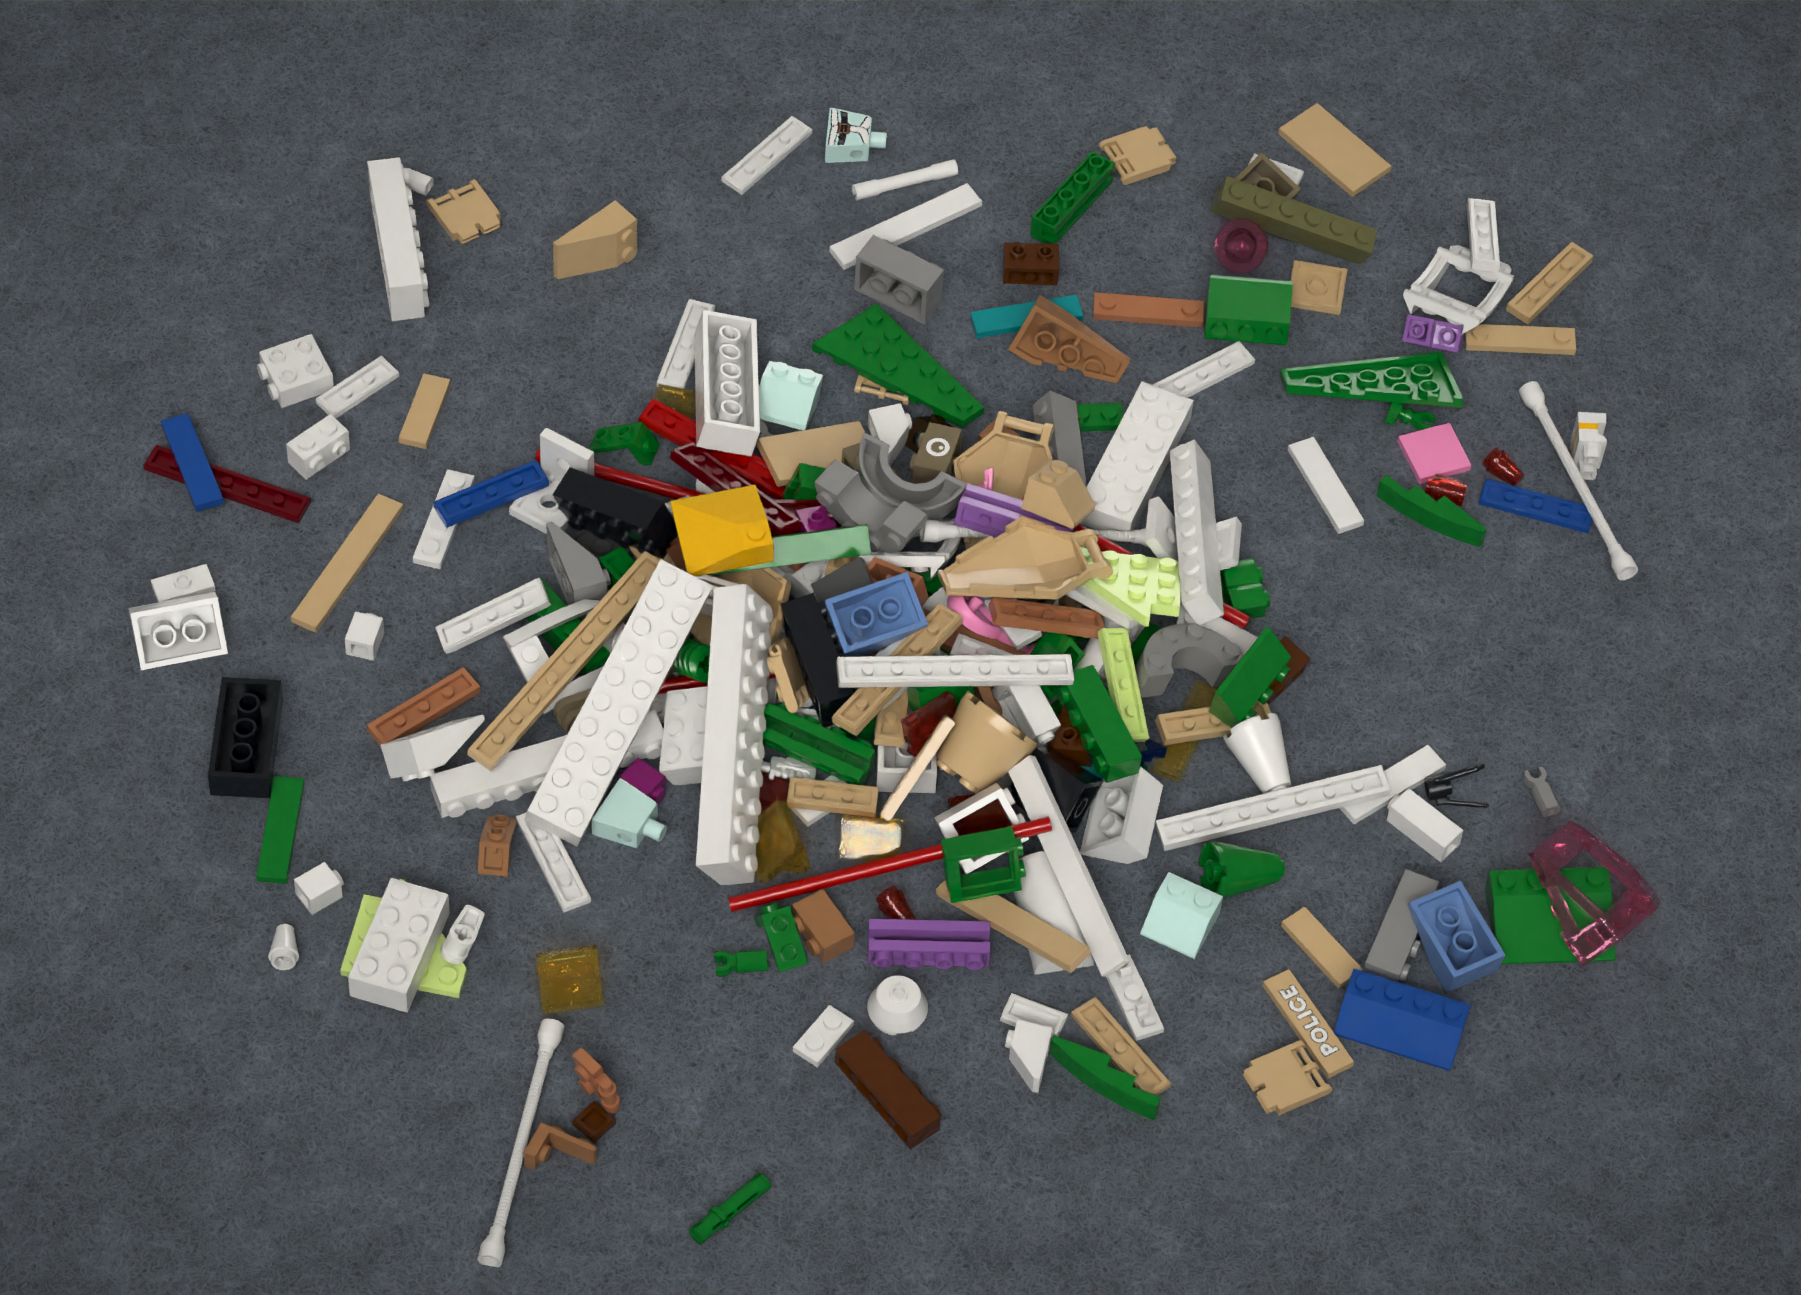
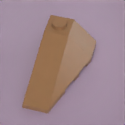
M1041 295L1038 297L1008 349L1031 364L1039 366L1042 365V362L1058 365L1057 370L1065 372L1068 367L1082 370L1084 376L1118 383L1131 361L1128 356L1065 309Z

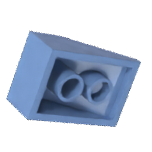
M908 572L824 600L829 625L833 627L838 641V649L843 652L845 657L870 655L928 627Z
M1461 881L1409 902L1408 906L1431 968L1446 993L1498 971L1506 955Z

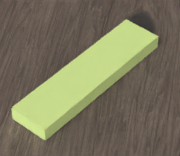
M1102 628L1097 631L1110 697L1134 742H1145L1149 739L1128 629Z

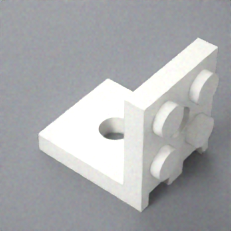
M545 428L540 434L541 468L549 479V486L516 499L509 507V515L547 534L546 523L553 522L563 531L569 526L567 523L568 519L558 509L559 505L552 494L569 467L594 476V452ZM552 501L556 505L552 508H546L542 506V503Z
M1160 497L1149 499L1145 542L1157 558L1168 557L1178 561L1175 517ZM1237 517L1216 523L1220 571L1238 565L1242 523Z

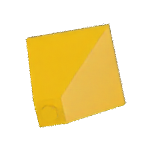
M756 485L670 501L687 573L696 577L774 561V544Z

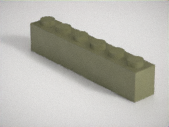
M1226 176L1216 187L1210 212L1357 264H1362L1372 254L1377 229L1229 176Z

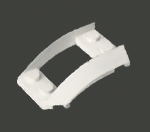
M1460 245L1450 246L1449 250L1438 247L1437 253L1426 270L1411 285L1410 290H1404L1403 297L1410 314L1422 308V311L1427 314H1437L1447 318V321L1452 324L1464 325L1462 334L1478 326L1494 311L1511 285L1514 275L1510 274V266L1503 262H1500L1498 273L1471 269L1470 249ZM1450 264L1455 265V268L1459 271L1473 272L1480 275V278L1485 281L1496 282L1477 307L1434 291Z
M941 518L938 521L945 524H954L955 518ZM961 537L945 539L937 552L888 553L877 550L876 552L871 551V554L860 555L859 557L864 559L867 566L874 557H877L898 567H911V572H926L928 567H930L931 578L938 574V570H942L954 555Z
M580 600L503 636L527 683L549 659L537 636L580 616H587L600 600ZM624 622L603 645L610 654L625 627ZM603 667L571 681L543 714L553 710L555 704L560 699L593 688Z

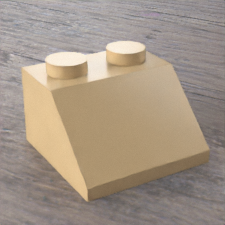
M1050 460L1029 478L1021 508L1074 529L1095 510L1096 505L1076 469L1068 467V464L1063 461Z

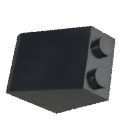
M1046 745L1037 746L1031 756L1036 757L1070 832L1074 833L1082 824L1104 780ZM1012 781L1010 789L1012 790L1011 795L1015 804L1026 812Z

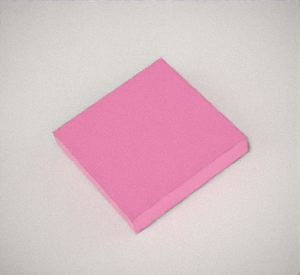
M1450 423L1398 436L1397 442L1419 484L1471 470L1472 465Z

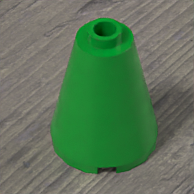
M1217 841L1206 842L1200 851L1199 867L1204 866L1205 876H1199L1201 886L1223 896V899L1277 883L1285 873L1283 859L1274 852Z

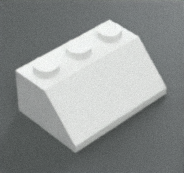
M215 592L128 608L141 670L228 654L218 597Z
M1141 766L1138 774L1106 783L1104 780L1090 806L1080 854L1125 864L1147 858L1163 784Z

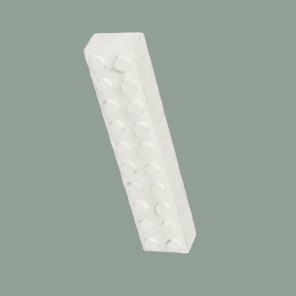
M660 559L530 804L524 819L525 821L578 847L591 819L595 815L701 613L713 585Z
M747 584L714 588L696 866L720 885L754 882L755 871L758 868L756 843L759 842L760 835L757 825L758 815L761 813L759 792L763 784L761 759L765 755L762 744L763 732L766 730L764 710L765 704L768 701L766 677L769 676L770 672L767 665L768 649L771 646L769 628L770 622L773 619V611L771 606Z

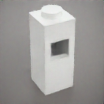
M1408 788L1401 796L1395 795L1387 806L1389 809L1387 821L1438 861L1442 862L1460 845L1463 829Z

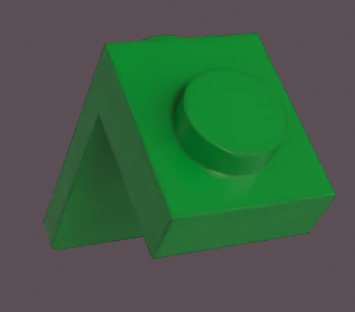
M643 422L597 429L589 450L594 453L628 448L641 465L648 466L652 465L660 443Z
M776 902L761 907L762 913L755 915L754 919L757 927H764L778 971L784 972L806 964L807 958L790 906L779 907Z

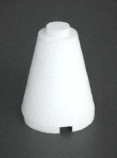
M1268 713L1270 719L1261 720L1260 715L1249 718L1230 729L1232 734L1230 737L1226 734L1223 736L1228 748L1263 794L1286 789L1291 786L1281 724L1278 715L1275 713Z

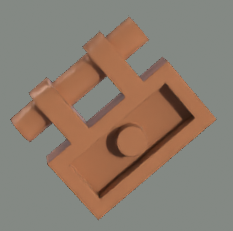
M581 1047L572 1055L575 1063L574 1072L579 1077L578 1085L587 1095L590 1096L593 1093L601 1099L604 1110L609 1113H616L621 1104L616 1084L603 1072L602 1066Z

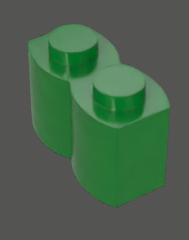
M1254 559L1239 560L1237 566L1221 570V587L1225 603L1251 618L1265 616L1266 607L1270 606V597L1268 591L1263 590L1261 585L1263 582L1262 569L1260 566L1256 567Z

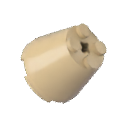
M967 691L958 704L952 718L956 723L941 744L936 756L939 759L935 764L952 776L959 774L961 776L959 782L977 794L980 790L982 791L995 784L1011 768L1031 755L1038 746V743L1026 736L1023 731L993 708L983 703L974 694Z

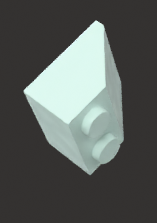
M769 361L759 386L760 419L799 430H806L819 402L823 375L815 373L810 369H799L788 366L783 362Z
M1168 872L1155 895L1140 935L1195 959L1220 914L1223 896Z

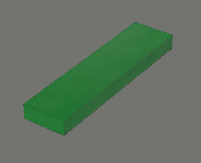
M274 776L256 875L258 882L287 884L305 784L303 778Z

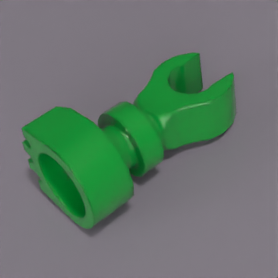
M1392 402L1384 423L1394 425L1397 419L1403 420L1402 423L1407 425L1409 422L1420 431L1432 427L1424 424L1422 421L1434 424L1436 418L1428 412L1414 413L1411 408L1403 409L1404 403Z

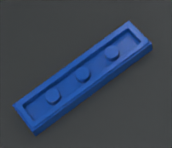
M186 413L162 420L161 427L196 512L224 504L222 494L189 414Z
M534 460L433 502L434 509L445 527L448 528L548 487L549 479L537 460Z
M1485 479L1479 499V505L1584 533L1589 532L1592 521L1591 515L1583 504L1490 479Z

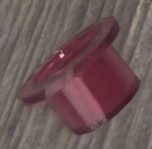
M1235 219L1229 221L1220 229L1216 237L1215 250L1217 258L1223 267L1231 272L1246 273L1253 271L1262 263L1268 252L1269 244L1265 233L1259 225L1251 220Z

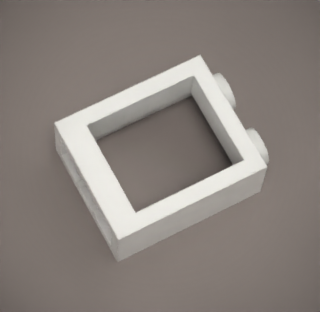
M1040 685L993 687L991 692L994 699H997L1002 707V716L1023 731L1026 736L1037 742L1038 746H1047V742L1055 738L1054 733L1061 724Z
M997 783L934 817L945 839L956 837L959 835L953 823L998 799L1011 825L1026 822L1021 813L1016 815L1011 805L1015 801L1008 788L1006 787L1002 790ZM1022 838L1021 842L1023 843L1029 840V838ZM1006 852L958 860L963 871L968 874Z

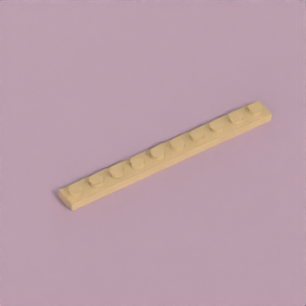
M644 551L471 745L467 753L469 757L489 771L496 767L633 612L660 560Z

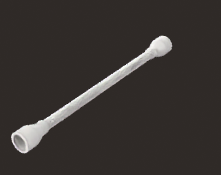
M1536 381L1524 384L1519 389V395L1524 404L1540 420L1598 531L1603 537L1611 556V567L1619 580L1632 578L1638 572V567L1632 556L1625 552L1616 541L1547 412L1545 394Z
M927 519L925 525L919 531L921 542L934 543L945 539H954L955 537L987 538L990 536L961 526L957 527L954 524H945L931 519ZM1146 528L1140 530L1133 529L1127 532L1094 530L1095 533L1111 542L1130 541L1133 544H1141L1150 548L1145 542Z
M543 1019L540 1023L537 1034L539 1044L537 1064L527 1095L494 1223L490 1228L489 1235L480 1246L477 1260L482 1265L500 1267L505 1255V1224L507 1223V1217L519 1178L518 1175L520 1174L524 1151L528 1144L549 1059L552 1058L554 1050L561 1042L564 1032L563 1023L555 1019Z

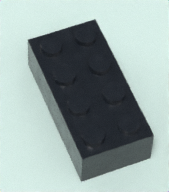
M569 467L552 494L559 505L558 509L564 513L568 519L567 523L572 528L578 531L583 529L590 531L594 536L602 540L606 538L614 540L623 548L631 546L642 554L644 551H647L652 556L664 559L667 554L666 549L670 548V543L678 537L674 519L663 501Z
M811 593L781 603L780 605L785 635L789 638L791 645H793L807 691L820 724L826 728L834 725L832 716L854 694L857 687H838L836 660L837 657L845 656L842 651L838 652L836 643H838L833 627H828L826 620L828 615L823 601L817 602L815 594Z
M222 677L208 770L210 795L270 798L283 705L281 680Z

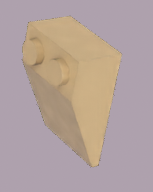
M615 200L553 242L554 277L562 279L618 267L623 262L628 263L632 261L637 254V219Z

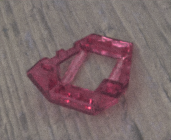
M1572 821L1563 825L1529 854L1542 888L1546 887L1553 905L1550 908L1553 916H1558L1563 931L1560 933L1564 943L1582 967L1622 940L1659 906L1660 899L1632 864L1585 828ZM1583 849L1588 851L1628 888L1621 894L1622 898L1605 912L1597 907L1559 871ZM1558 886L1583 908L1594 921L1579 930Z

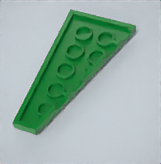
M878 304L871 306L812 343V351L820 355L823 352L831 356L833 362L841 366L846 364L858 370V374L894 393L898 391L908 396V400L915 404L920 402L932 408L934 414L961 428L984 414V407Z
M1442 352L1280 369V379L1286 394L1463 408V397Z

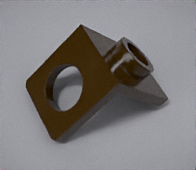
M936 414L916 417L905 446L918 453L919 449L915 443V436L919 431L926 432L929 422L953 426Z

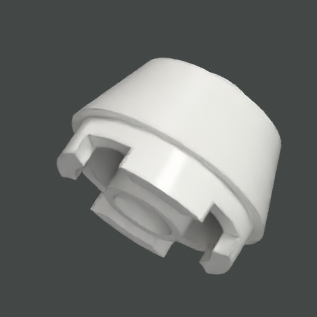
M891 976L883 980L871 993L867 1003V1010L870 1019L879 1030L889 1035H896L915 1031L927 1016L928 1003L925 995L912 979L905 976Z

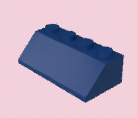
M1354 968L1345 992L1334 1034L1451 1071L1470 1004Z

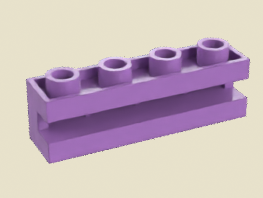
M969 483L965 489L964 496L962 495L959 501L954 522L955 525L997 537L1005 532L1006 525L1021 516L1043 522L1045 525L1054 526L1055 530L1074 532V529L1022 509L1023 500Z
M869 919L868 964H875V966L880 968H887L891 965H905L912 969L919 968L922 965L936 966L939 969H949L952 966H966L970 970L989 967L990 921Z

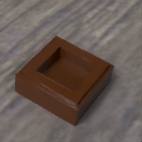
M594 1101L572 1120V1125L594 1144L616 1124V1119Z

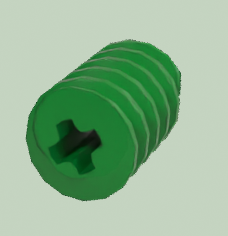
M687 638L671 669L683 676L708 683L710 646Z

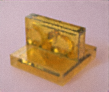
M776 800L758 817L757 827L760 838L759 842L756 843L758 868L755 871V875L760 883L770 882L782 870L802 874L811 868L786 801Z
M844 814L841 823L838 858L870 862L898 855L904 820L891 819L889 822L882 817L874 818Z
M596 945L535 953L537 964L534 965L535 976L539 986L543 1015L604 1006Z

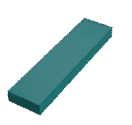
M1077 295L1048 299L1065 309L1079 321H1083L1084 315ZM1036 301L970 312V320L976 338L1019 332Z

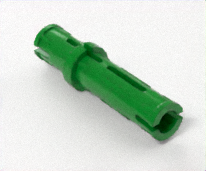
M757 1173L723 1203L710 1208L708 1214L702 1220L689 1228V1233L694 1241L702 1245L716 1231L724 1230L728 1227L729 1221L752 1204L758 1197L771 1189L769 1180L763 1174Z

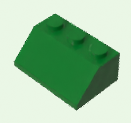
M1210 275L1205 311L1204 339L1287 345L1293 281Z
M1266 627L1214 694L1209 712L1231 728L1249 718L1255 717L1257 712L1254 709L1259 703L1266 704L1274 692L1271 689L1276 681L1282 683L1291 670L1288 667L1291 656L1271 629Z

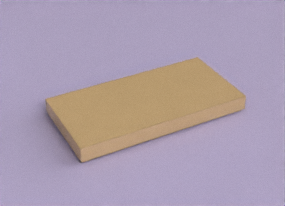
M1318 103L1279 128L1278 134L1351 197L1391 171V165Z
M860 421L762 437L758 438L756 445L777 487L786 486L789 483L799 463L826 469L835 459L842 463V449L860 443L865 431Z

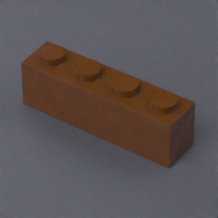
M864 1030L835 1049V1064L910 1150L940 1130L941 1113L938 1107L933 1102L929 1103L923 1097L918 1084L913 1080H908L903 1074L900 1064L895 1059H890L886 1055L882 1044L877 1038H871Z

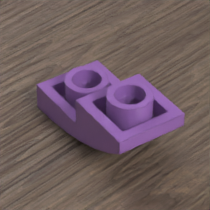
M1408 314L1402 341L1460 353L1464 326Z

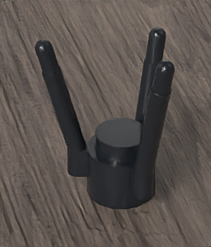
M1479 764L1446 775L1424 778V787L1428 801L1436 800L1437 806L1454 805L1488 808L1489 804L1487 802L1447 798V795L1452 794L1450 780L1484 769L1485 765Z

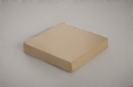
M1294 260L1290 280L1293 281L1291 307L1340 315L1348 269Z

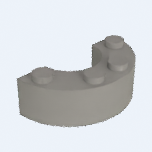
M864 432L855 458L854 470L859 473L866 489L878 501L898 508L903 501H906L926 513L927 519L931 520L943 518L959 504L967 486L966 483L943 471L935 479L927 483L913 484L903 481L894 474L889 466L887 454L890 445Z
M836 459L814 482L818 493L816 495L818 502L826 507L841 527L868 525L871 551L876 552L880 550L888 553L901 551L927 521L926 513L906 501H903L898 508L890 507L878 501L866 489L859 473Z
M1175 624L1164 627L1149 638L1135 664L1141 698L1162 695L1174 674L1173 669L1194 671L1205 678L1211 687H1219L1244 654L1237 644L1232 643L1223 635L1198 624Z

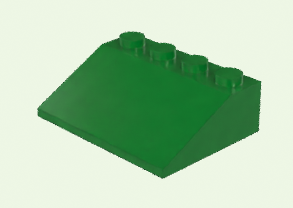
M1608 867L1489 871L1485 893L1491 932L1506 955L1501 965L1616 960L1612 890Z

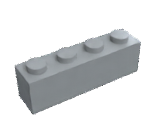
M1048 391L1033 404L1034 422L1043 425L1045 422L1054 424L1053 435L1049 443L1053 460L1063 461L1068 464V467L1076 469L1087 487L1076 401L1053 391ZM1036 434L1037 441H1040L1041 435Z
M1405 869L1365 962L1364 972L1396 982L1400 980L1406 981L1411 969V965L1407 964L1409 957L1416 958L1421 945V941L1417 940L1419 933L1408 904L1411 901L1437 891L1439 881Z

